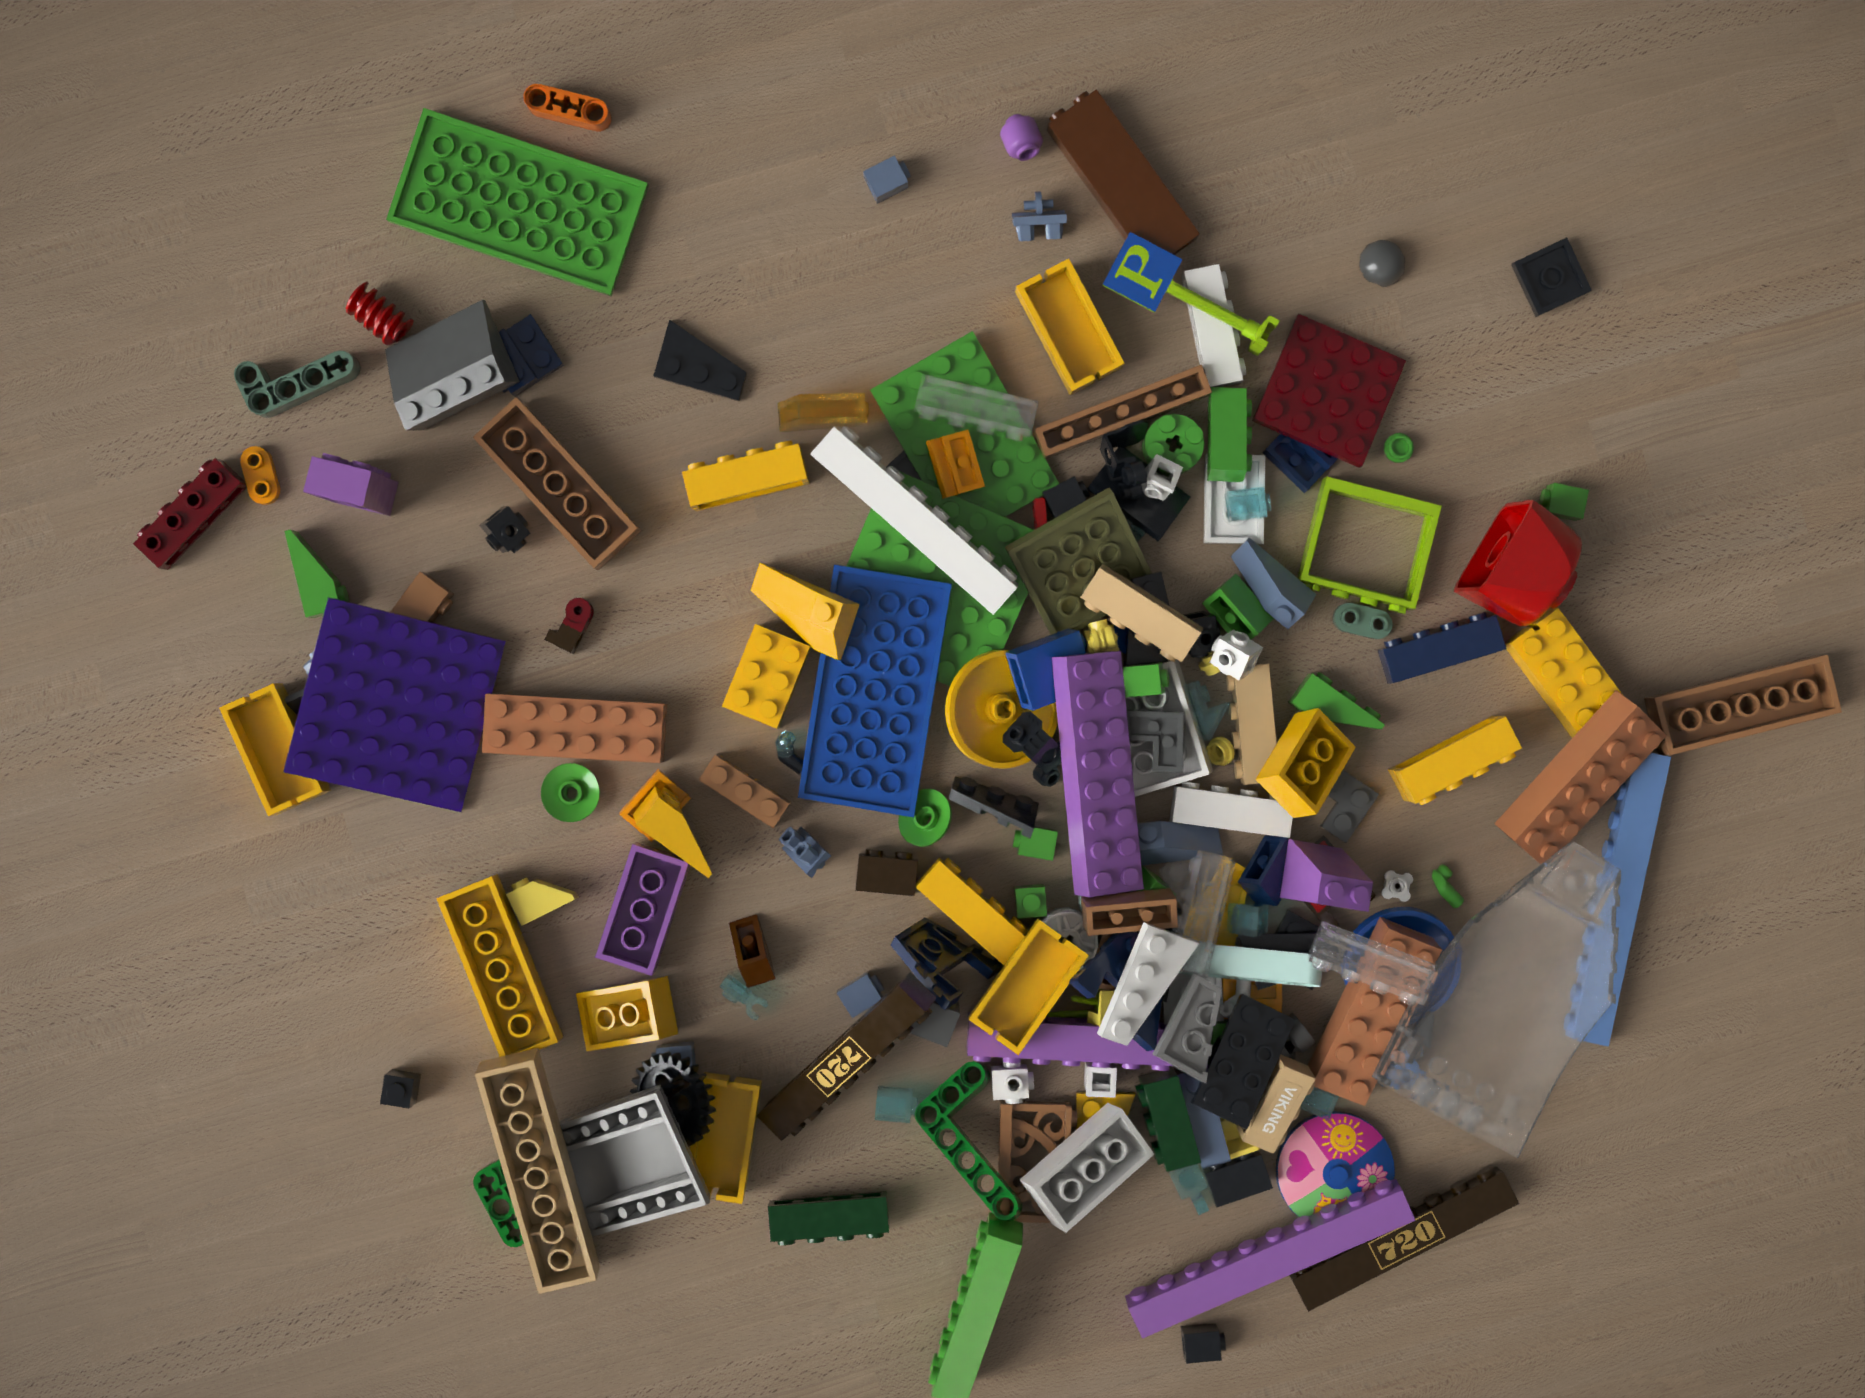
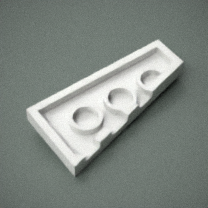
M1143 922L1097 1034L1102 1038L1127 1046L1199 943L1190 938Z

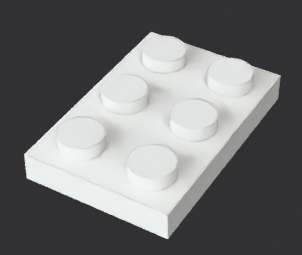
M1206 454L1203 543L1243 544L1248 538H1251L1258 545L1264 544L1265 455H1252L1251 472H1246L1243 482L1207 481Z

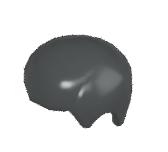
M1378 240L1368 244L1362 251L1359 268L1368 282L1378 284L1381 287H1388L1398 282L1404 274L1405 257L1399 246L1388 240Z

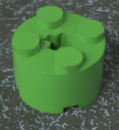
M1168 414L1158 418L1148 428L1142 440V452L1147 464L1158 454L1182 466L1181 474L1196 465L1204 450L1203 431L1191 418L1181 414ZM1172 439L1177 440L1176 445L1180 449L1176 448L1171 452L1169 451L1170 445L1166 441L1170 442ZM1157 468L1158 473L1164 476L1170 475V473Z

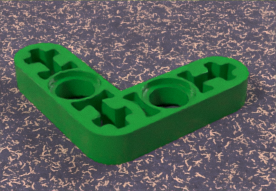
M498 1159L476 1173L473 1179V1186L503 1242L510 1247H519L524 1244L521 1234L519 1240L516 1236L510 1237L511 1225L509 1222L505 1225L502 1224V1221L510 1218L512 1214L515 1215L501 1163ZM483 1174H485L487 1177L493 1176L494 1181L492 1182L491 1186L494 1192H496L498 1188H500L502 1191L494 1195L491 1199L487 1197L492 1193L490 1187L488 1185L483 1186L481 1184V1181L484 1178ZM504 1199L509 1203L510 1208L507 1214H498L494 1210V1202L496 1200ZM513 1218L511 1221L515 1229H519L517 1218Z

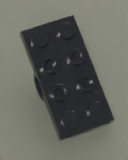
M1240 994L1222 1035L1218 1036L1212 1046L1211 1056L1208 1057L1209 1063L1206 1068L1208 1073L1207 1082L1203 1083L1200 1081L1191 1103L1243 1129H1247L1296 1020L1244 994Z

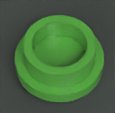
M1395 433L1389 436L1384 443L1386 457L1395 463L1408 460L1414 451L1411 438L1403 433Z

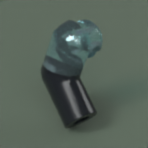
M784 731L777 737L775 742L778 759L797 774H800L802 772L803 759L794 754L793 744L796 741V737L792 732Z

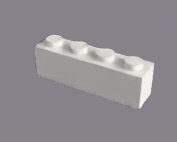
M1219 264L1183 272L1181 276L1183 287L1234 313L1232 301L1226 299L1224 290L1228 289L1227 275L1225 271L1221 272ZM1187 303L1199 364L1203 367L1210 388L1240 384L1243 381V376L1246 375V366L1244 359L1238 357L1237 347L1240 346L1238 330Z
M1182 782V787L1174 786L1169 820L1171 822L1290 838L1293 817L1271 795H1269V799L1258 797V791L1244 789L1240 790V795L1228 793L1229 787L1211 785V791L1199 789V783Z

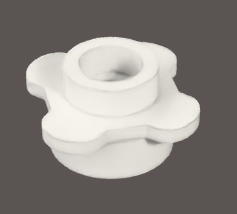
M1393 870L1387 871L1384 874L1385 881L1384 888L1381 891L1382 896L1386 899L1393 897L1399 898L1402 902L1408 901L1411 897L1409 888L1410 884L1413 883L1412 875L1409 873H1404L1403 875L1396 874ZM1399 883L1400 888L1396 889L1395 884Z

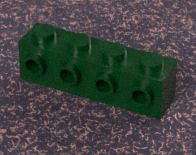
M887 1191L769 1200L770 1242L778 1241V1245L786 1246L795 1244V1240L807 1239L808 1243L824 1242L827 1237H837L838 1241L852 1240L854 1235L865 1234L866 1238L883 1237L884 1233H889Z

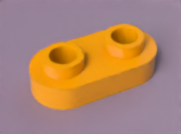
M251 446L243 451L240 458L248 494L254 502L269 505L274 503L280 495V485L273 459L266 449ZM257 455L259 463L256 466H252L251 458ZM265 484L267 491L261 495L258 488L260 485Z

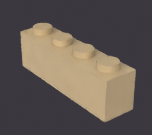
M1105 564L1100 566L1080 597L1085 600L1084 605L1096 613L1104 612L1111 617L1109 621L1121 629L1129 628L1136 633L1135 638L1148 646L1151 643L1161 649L1160 654L1173 662L1176 659L1180 662L1184 660L1203 630V627Z
M1269 664L1255 665L1253 672L1241 680L1226 675L1227 690L1232 691L1233 702L1229 703L1230 720H1235L1236 732L1231 733V740L1234 750L1238 749L1239 760L1234 761L1235 778L1240 779L1243 785L1259 784L1256 778L1277 744Z

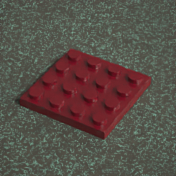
M1298 313L1252 421L1361 468L1406 360Z

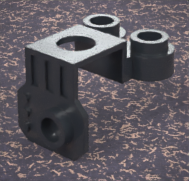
M1145 420L1126 424L1119 430L1103 434L1100 451L1112 478L1121 476L1123 479L1122 482L1118 483L1119 493L1123 500L1133 501L1143 497L1141 484L1147 482V473L1143 463L1137 460L1135 456L1118 460L1113 448H1124L1142 441L1148 427V422ZM1107 450L1110 453L1112 463L1109 460Z
M1031 711L1023 712L1003 734V743L1014 753L1022 751L1036 764L1033 770V778L1042 786L1051 787L1060 778L1057 768L1062 763L1060 741L1056 742L1042 730V721Z

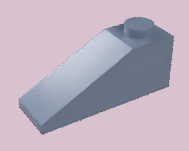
M1248 538L1231 555L1232 560L1264 610L1287 630L1305 615L1317 594L1251 538Z
M1166 821L1137 824L1141 865L1223 856L1218 828Z
M1186 1073L1179 1074L1178 1077L1200 1155L1202 1169L1231 1161L1219 1116L1191 1103L1200 1081Z

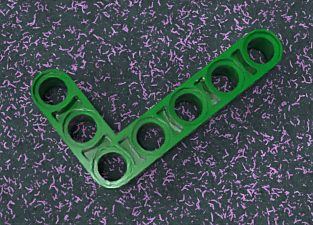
M974 1061L967 1062L918 1105L915 1111V1119L998 1219L1014 1220L1020 1216L1023 1209L1020 1198L952 1118L980 1093L990 1081V1072L984 1065ZM974 1068H979L981 1079L979 1082L971 1084L968 1079L969 1072ZM956 1087L959 1091V1098L955 1103L950 1104L946 1098L949 1089ZM930 1107H934L937 1111V1117L934 1122L927 1123L924 1117L925 1111ZM952 1129L956 1134V1140L954 1144L947 1146L943 1141V1136L946 1131ZM968 1152H971L975 1157V1164L970 1169H966L962 1164V1158ZM987 1175L992 1176L995 1183L994 1188L989 1192H985L981 1187V1181ZM1006 1198L1011 1199L1014 1203V1209L1009 1215H1004L1000 1209L1001 1202Z

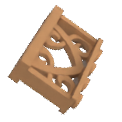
M1000 1100L998 1173L1017 1194L1021 1202L1024 1203L1031 1200L1035 1212L1022 1211L1020 1216L1014 1219L1015 1221L1051 1223L1028 1191L1024 1190L1023 1184L1020 1186L1013 1184V1179L1016 1176H1024L1028 1172L1018 1165L1011 1164V1158H1017L1026 1154L1033 1146L1035 1139L1049 1153L1057 1147L1054 1143L1055 1141L1062 1138L1063 1141L1071 1135V1127H1077V1110H1072L1071 1102L1023 1101V1103L1006 1104L1005 1100ZM1012 1111L1037 1112L1033 1124L1020 1118L1012 1117ZM1048 1113L1057 1114L1062 1121L1059 1131L1054 1132L1050 1129L1053 1121L1047 1122L1043 1131L1039 1129L1038 1125L1042 1117ZM1025 1133L1028 1134L1029 1138L1025 1146L1020 1148L1014 1144L1016 1137L1019 1136L1025 1140ZM1009 1198L1004 1199L1000 1205L1002 1213L1004 1215L1011 1214L1010 1206H1013L1014 1203Z

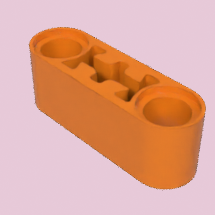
M532 84L524 92V102L530 112L536 117L596 132L606 130L611 124V113L601 99L542 84ZM536 96H546V101L542 106L536 107L532 105V101ZM569 103H571L574 109L570 108L565 113L561 106L568 107ZM601 109L604 111L600 120L592 121L589 119V115L593 110Z

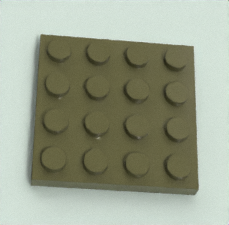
M1110 488L1105 489L1005 546L1050 635L1065 629L1081 630L1088 626V624L1107 615L1102 611L1096 613L1084 605L1085 600L1080 598L1102 564H1105L1128 580L1152 573Z

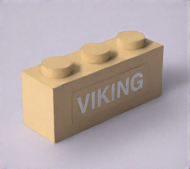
M1280 1054L1248 1128L1236 1127L1243 1142L1273 1154L1278 1145L1283 1144L1287 1136L1288 1127L1292 1120H1296L1299 1116L1302 1102L1306 1095L1311 1094L1315 1085V1077L1308 1065Z

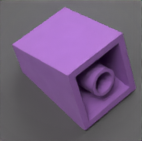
M1288 839L1280 898L1369 912L1373 881L1342 848Z

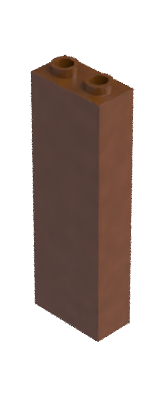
M1097 89L1090 94L1087 91L1083 92L1074 99V106L1067 111L1062 108L1049 118L1050 123H1048L1047 132L1125 240L1131 232L1173 255H1176L1197 240L1200 233Z

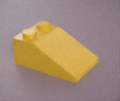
M654 786L633 814L636 826L709 878L712 875L711 869L679 806L678 797L665 787L661 791Z
M668 976L576 993L586 1051L655 1041L679 1034Z

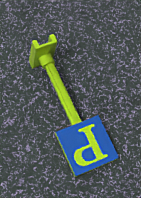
M1131 232L1129 233L1102 286L1154 313L1164 294L1168 293L1241 331V335L1251 339L1248 352L1258 356L1269 343L1266 340L1269 334L1277 327L1280 320L1270 315L1262 324L1250 318L1246 320L1174 282L1173 277L1183 259Z

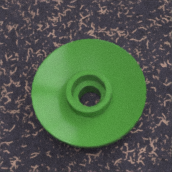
M567 763L555 767L546 775L541 786V800L544 808L552 817L563 822H578L587 818L597 807L600 798V787L595 775L589 769L579 764ZM574 787L577 790V796L570 799L567 792L570 788Z
M919 790L915 816L899 815L898 825L901 835L907 842L919 847L930 846L936 843L945 835L952 819L951 805L948 799L937 790ZM932 817L931 821L927 824L928 819Z

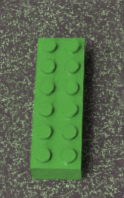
M989 1212L986 1222L981 1220L976 1234L975 1248H971L967 1259L966 1275L962 1274L957 1288L959 1292L957 1300H953L948 1314V1325L943 1327L939 1339L940 1347L938 1354L934 1353L931 1361V1373L928 1384L932 1385V1397L969 1398L1022 1248L1023 1223L1001 1220L991 1212Z

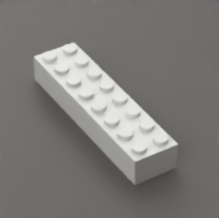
M834 426L811 452V455L994 615L1017 589L1018 583L1015 581L1017 575L1006 565L1000 568L992 561L995 556L986 547L981 545L977 548L971 543L970 539L973 536L962 526L959 525L957 528H954L947 521L950 516L939 506L936 505L934 508L929 506L925 502L927 496L915 485L909 488L904 484L902 480L905 476L893 466L886 468L879 461L883 457L872 447L866 446L863 448L857 442L860 437L848 426H843L842 428Z

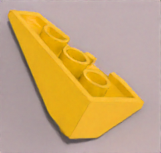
M759 563L751 591L814 650L841 660L860 604L767 564Z

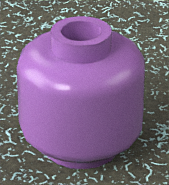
M1016 114L1009 117L1000 132V137L1009 156L1020 161H1026L1035 157L1043 143L1042 135L1034 118Z

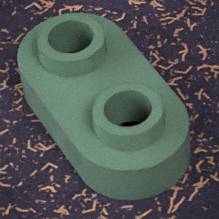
M1344 603L1339 605L1333 613L1335 627L1345 633L1370 639H1382L1389 635L1392 630V619L1383 610L1354 603ZM1347 612H1351L1354 615L1352 623L1345 621L1344 616ZM1375 619H1380L1383 623L1380 630H1376L1373 626Z

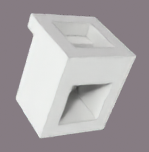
M1156 454L1145 468L1147 482L1141 484L1144 494L1149 498L1164 501L1175 490L1183 467ZM1157 468L1170 473V475L1166 477L1156 472Z
M1085 1062V1096L1116 1098L1117 1067L1115 1063H1110L1109 1068L1093 1067L1092 1062Z

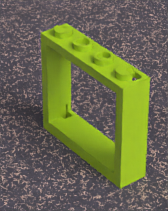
M1327 476L1321 482L1297 578L1312 591L1320 592L1321 588L1332 590L1331 595L1338 598L1349 599V595L1360 597V603L1377 607L1379 602L1389 605L1388 610L1402 614L1406 613V609H1416L1442 506ZM1330 493L1424 517L1404 598L1309 574Z

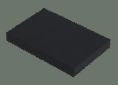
M1118 447L1115 450L1118 460L1135 456L1137 460L1143 463L1145 468L1148 466V464L1125 447ZM1106 464L1087 488L1094 495L1110 488L1125 518L1157 542L1163 537L1191 498V496L1176 486L1173 493H1170L1164 501L1149 498L1144 492L1142 498L1133 501L1123 500L1118 489V483L1122 482L1123 479L1121 476L1112 478Z

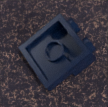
M531 314L507 330L503 328L498 331L520 381L503 390L504 393L509 391L515 397L564 366Z

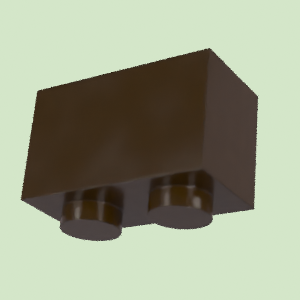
M866 849L865 854H859L855 891L915 896L918 859H912L913 853L895 852V857L883 856V850Z

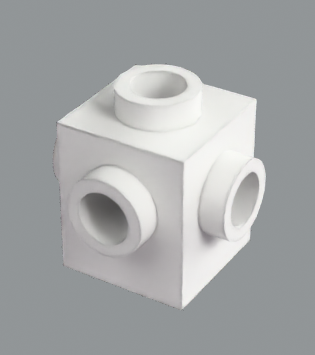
M1233 629L1224 636L1220 635L1215 640L1211 648L1214 653L1209 663L1218 667L1219 671L1223 674L1241 680L1253 672L1263 647L1250 640L1245 633Z
M1003 1062L1001 1066H991L993 1100H1005L1006 1104L1023 1103V1098H1029V1090H1034L1033 1072H1028L1026 1064ZM1012 1079L1017 1080L1015 1084H1009L1008 1082Z

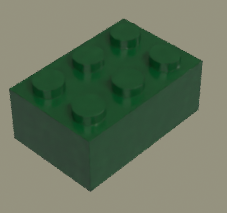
M1170 1067L1169 1071H1154L1138 1076L1140 1084L1135 1085L1142 1108L1146 1107L1148 1111L1143 1114V1118L1149 1135L1155 1137V1141L1150 1142L1157 1164H1163L1166 1172L1201 1163L1179 1077L1174 1069Z

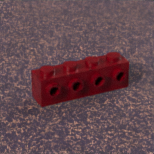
M214 458L213 461H206L198 470L200 474L192 482H186L179 489V496L172 503L165 504L158 511L157 515L159 517L152 524L145 525L138 532V539L133 544L159 569L168 570L247 488L245 481L224 461Z

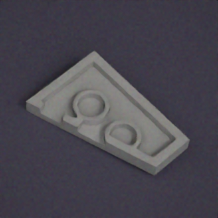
M1192 974L1152 1055L1195 1079L1206 1083L1208 1056H1211L1213 1046L1211 1045L1213 1026L1217 1022L1222 988L1197 974Z

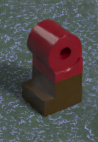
M574 598L568 602L565 609L566 617L559 630L555 632L549 629L544 640L571 654L575 653L594 615L593 606L583 598Z

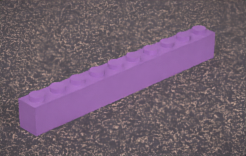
M1396 1179L1391 1181L1384 1180L1376 1184L1373 1189L1350 1195L1343 1202L1328 1204L1313 1215L1298 1217L1292 1224L1283 1228H1273L1266 1235L1255 1240H1245L1232 1250L1217 1252L1209 1260L1202 1263H1192L1179 1273L1164 1275L1156 1283L1146 1287H1137L1125 1296L1127 1306L1143 1339L1416 1220Z

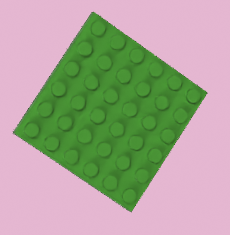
M899 471L905 476L902 480L904 484L909 488L915 485L927 496L925 502L932 508L936 505L939 506L950 516L947 521L954 528H957L959 525L962 526L973 536L970 539L971 543L977 548L981 545L986 547L995 556L992 560L1000 568L1006 565L1017 575L1015 580L1018 583L1017 589L993 615L872 508L870 509L847 566L952 583L937 681L950 686L959 670L971 659L988 651L1004 649L1028 594L1005 546L1032 532L1034 529L956 495L942 499L938 487Z

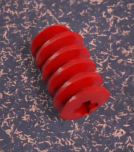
M365 282L357 287L350 296L345 308L346 313L350 316L355 315V320L359 323H364V328L368 331L373 330V335L377 338H382V342L385 345H392L407 334L414 320L410 318L403 323L402 320L405 313L400 311L394 315L393 312L396 305L392 303L385 308L384 304L387 298L382 296L376 300L375 297L378 290L373 288L367 293L366 289L369 283Z

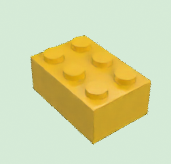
M755 624L722 707L779 729L812 647Z
M1319 708L1297 712L1292 717L1256 780L1293 818L1316 815L1356 747Z

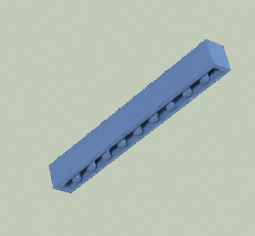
M1651 753L1614 793V799L1617 802L1615 811L1611 812L1608 819V828L1611 830L1609 839L1604 842L1602 847L1604 862L1602 869H1599L1596 875L1597 895L1596 898L1591 900L1589 908L1592 918L1590 927H1586L1583 935V943L1586 946L1584 955L1579 957L1577 963L1578 983L1573 985L1571 991L1573 1006L1571 1013L1567 1014L1564 1024L1565 1030H1567L1566 1035L1573 1039L1609 1047L1671 757Z

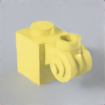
M1107 619L1088 624L1089 630L1082 632L1087 644V653L1119 651L1117 633L1114 631L1113 624L1108 625Z

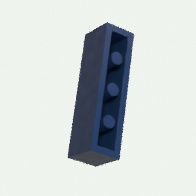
M1486 612L1469 616V623L1459 625L1458 620L1440 625L1442 631L1431 634L1430 629L1413 633L1414 639L1402 642L1401 637L1384 642L1385 648L1379 649L1378 654L1387 684L1400 682L1506 650L1497 616L1487 617Z

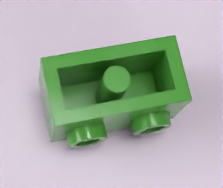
M1234 574L1202 602L1205 608L1216 616V620L1227 633L1234 629L1235 631L1245 633L1250 640L1257 636L1274 619L1264 610L1257 597L1237 574Z

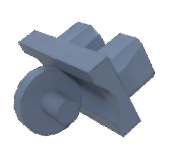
M1041 191L1035 192V200L1024 201V210L1035 209V212L1012 213L1013 226H1016L1019 241L1034 240V225L1045 224L1046 239H1061L1063 223H1067L1065 210L1043 211L1042 209L1054 208L1053 199L1042 200Z
M788 827L779 838V841L784 845L782 849L811 878L815 875L816 870L822 869L825 866V861L831 857L803 827H800L797 831L792 827Z

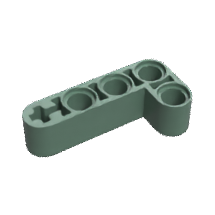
M339 350L273 381L270 380L264 368L253 362L244 361L235 368L234 378L249 410L261 417L271 418L354 380L359 375L361 366L357 358L346 351ZM343 360L349 362L347 365H345V372L339 369L343 366ZM255 369L257 377L255 381L248 384L246 375L250 370ZM321 371L323 380L320 384L314 386L311 381L314 373ZM294 383L296 393L292 397L287 398L285 396V389L289 384ZM263 396H268V407L260 410L258 407L259 400Z

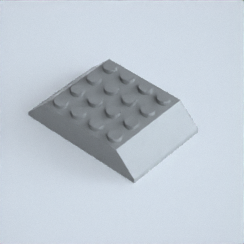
M661 1085L586 1109L560 1121L592 1237L710 1203V1193Z

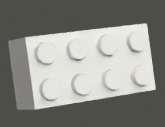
M1107 1103L1020 1179V1182L1051 1224L1067 1233L1147 1162L1154 1153L1123 1109Z

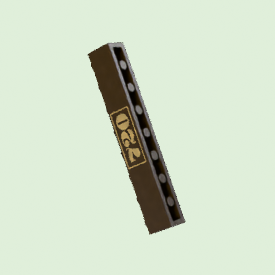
M911 972L908 973L770 1099L758 1113L757 1117L781 1141L790 1133L796 1136L805 1127L806 1123L804 1121L807 1118L812 1121L822 1112L824 1108L821 1105L825 1102L828 1105L832 1104L841 1094L840 1088L844 1087L847 1090L859 1078L857 1075L859 1071H862L864 1074L869 1071L877 1062L875 1057L878 1054L883 1058L895 1046L893 1041L896 1038L900 1041L906 1038L914 1029L911 1025L915 1021L919 1025L924 1022L933 1012L929 1007L936 997Z
M1492 1166L1485 1167L1476 1173V1177L1468 1181L1460 1180L1450 1186L1451 1190L1441 1195L1440 1193H1435L1426 1197L1424 1203L1416 1208L1410 1206L1416 1221L1289 1275L1308 1312L1518 1205L1519 1202L1504 1172L1497 1166L1494 1168Z

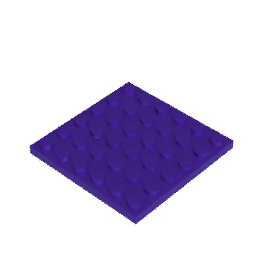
M328 597L283 772L462 812L483 731L485 694H492L506 641Z

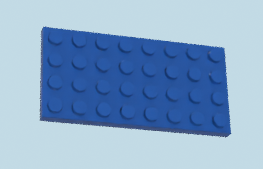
M834 565L830 592L856 602L860 606L842 659L837 660L820 652L798 798L908 817L915 816L952 583Z

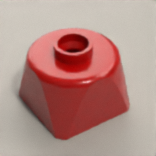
M1535 500L1506 503L1498 512L1456 582L1454 592L1516 625L1528 626L1542 617L1549 608L1552 610L1557 608L1572 590L1577 579L1575 569L1582 552L1581 538L1568 525Z

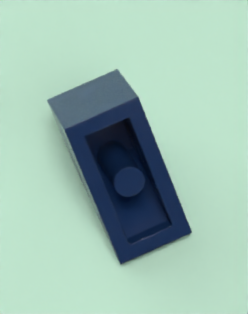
M1265 835L1238 880V883L1255 903L1278 906L1280 903L1288 838Z

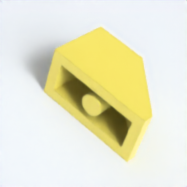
M527 877L512 884L513 891L506 894L521 926L579 898L575 891L539 879L529 882Z

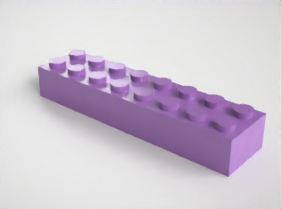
M1103 651L1052 657L1074 895L1096 897L1142 890L1144 888L1121 651Z
M1046 1016L1019 1055L996 1040L997 1030L992 1035H989L968 1019L967 1056H973L974 1061L989 1062L991 1057H1001L1003 1062L1021 1063V1059H1033V1064L1049 1065L1051 1060H1059L1065 1066H1080V1062H1092V1066L1098 1068H1109L1110 1063L1122 1064L1124 1069H1140V1065H1151L1152 1070L1169 1071L1170 1066H1172L1152 1055L1154 1050L1146 1051L1133 1039L1126 1046L1102 1038L1097 1034L1099 1026L1087 1023V1018ZM1159 1022L1157 1044L1167 1026L1164 1022Z

